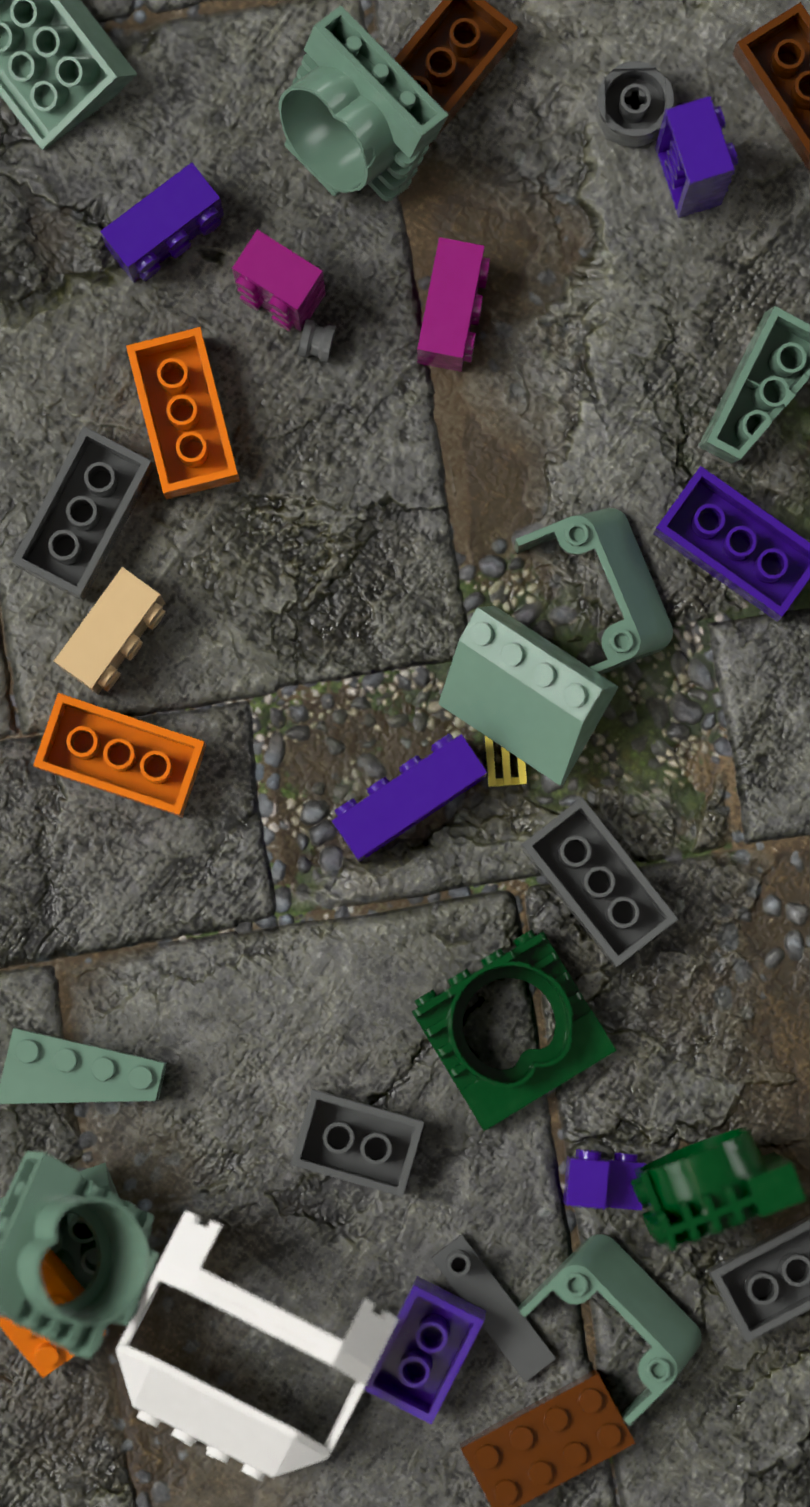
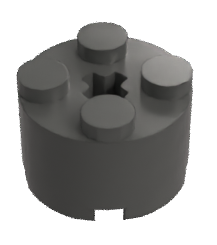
M629 61L615 67L600 84L595 106L596 119L604 136L609 141L626 147H640L657 140L665 110L673 108L674 93L671 83L656 67L646 62ZM630 99L637 100V105L640 106L638 110H633L631 105H628Z

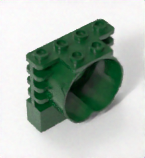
M533 929L513 940L517 948L505 955L501 948L480 960L483 968L471 975L469 970L465 969L447 980L451 988L439 995L433 989L414 1001L418 1008L411 1012L483 1131L616 1051L544 931L536 935ZM498 979H520L538 988L548 999L555 1018L554 1036L550 1044L545 1048L525 1050L512 1068L505 1070L496 1069L480 1061L470 1050L463 1031L465 1009L472 996L484 985Z
M746 1127L706 1138L653 1160L642 1167L634 1169L637 1178L631 1180L639 1203L641 1202L642 1206L645 1204L647 1206L648 1212L643 1213L642 1216L650 1236L652 1235L659 1246L665 1245L671 1252L678 1250L677 1245L691 1241L696 1243L701 1241V1238L712 1234H719L723 1230L744 1224L746 1221L757 1216L762 1218L806 1200L792 1162L775 1152L761 1157L751 1130Z

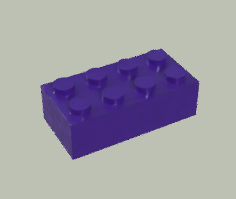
M710 96L665 110L655 149L678 218L722 205L725 194L728 192L732 175L735 173L734 166L738 165L735 148L732 142H725L722 129L726 128V123L721 107L719 105L714 107Z
M702 466L698 468L653 533L656 537L777 622L783 617L810 579V542Z
M449 733L431 746L433 753L425 759L421 760L419 755H416L399 767L401 775L390 782L385 776L367 788L368 797L359 803L352 798L335 810L337 818L332 820L333 825L359 863L486 778L487 771L462 734L453 738Z

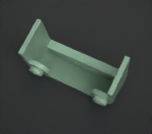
M604 508L571 516L515 540L514 548L517 554L555 538L560 547L572 555H581L591 550H596L624 620L610 625L603 633L601 645L607 660L589 668L603 675L657 653L668 646L673 636L671 622L630 524L624 513L620 510Z
M595 1234L587 1238L518 1306L519 1312L526 1317L552 1290L569 1304L584 1303L598 1291L652 1346L638 1363V1375L646 1388L621 1412L624 1421L629 1426L674 1382L697 1352L702 1341V1335L698 1326L613 1238L605 1234Z

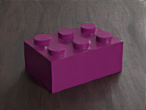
M258 229L232 267L237 291L241 294L239 299L254 310L258 311L260 307H263L273 314L271 317L272 321L288 331L294 327L301 332L306 319H310L326 294L323 271Z
M439 237L417 348L418 364L462 372L464 361L471 363L476 333L470 332L471 324L477 326L479 324L483 296L477 295L478 288H486L490 267V258L484 257V245Z

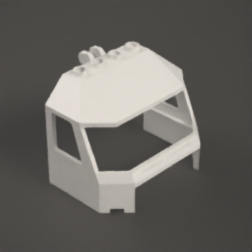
M185 1211L139 1302L137 1313L130 1320L116 1348V1356L132 1406L139 1410L136 1418L156 1428L160 1422L174 1428L171 1435L184 1442V1444L192 1447L194 1443L199 1441L207 1445L205 1455L216 1458L226 1464L232 1458L244 1464L241 1470L243 1473L261 1482L265 1475L275 1478L325 1461L329 1458L398 1319L385 1311H382L379 1317L372 1312L375 1304L365 1298L344 1341L296 1318L200 1269L222 1225L210 1221L206 1228L199 1225L201 1220L199 1216ZM162 1282L202 1299L331 1365L355 1380L323 1446L299 1431L170 1365L129 1347Z

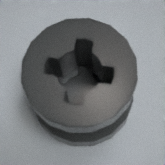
M306 319L298 356L304 358L310 355L317 356L320 361L328 363L334 344L336 325L328 324L323 327L316 325L314 320Z

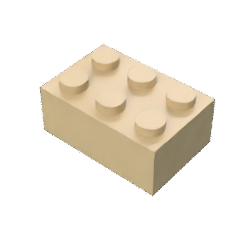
M122 567L55 658L54 662L97 695H99L102 689L108 692L121 674L117 670L123 660L127 658L131 661L143 645L140 637L147 627L153 630L165 615L166 611L163 610L165 602L162 596Z

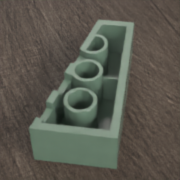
M776 306L764 313L698 445L699 448L730 464L740 460L810 378V324Z
M13 1028L0 1082V1104L157 1101L160 1097L168 1062Z

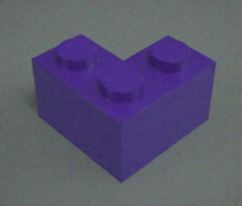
M576 1149V1156L567 1155L563 1202L566 1206L642 1210L643 1206L636 1197L631 1180L637 1178L634 1169L642 1167L646 1163L637 1162L638 1154L615 1152L613 1160L602 1159L601 1152Z

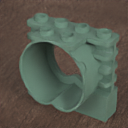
M339 6L314 25L304 48L306 54L301 61L302 65L297 70V77L294 78L291 86L280 97L278 110L280 111L282 129L286 137L284 145L333 196H338L342 192L360 191L368 184L384 201H392L410 186L412 178L417 172V167L423 160V155L428 151L429 144L437 138L448 114L342 6Z
M26 1151L0 1207V1317L13 1321V1324L28 1329L32 1334L69 1351L75 1357L90 1359L103 1343V1333L107 1324L126 1326L138 1311L139 1298L146 1283L150 1281L155 1272V1262L159 1255L156 1251L149 1249L147 1241L152 1232L151 1225L154 1216L147 1211L136 1208L135 1204L117 1197V1194L104 1190L94 1181L86 1180L81 1177V1172L49 1154ZM68 1211L79 1216L91 1229L97 1246V1265L93 1278L83 1293L70 1302L54 1305L45 1291L40 1275V1265L48 1248L57 1243L59 1220Z

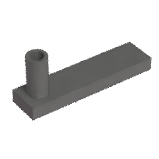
M462 1234L431 1257L462 1299L486 1311L482 1326L525 1382L556 1359Z

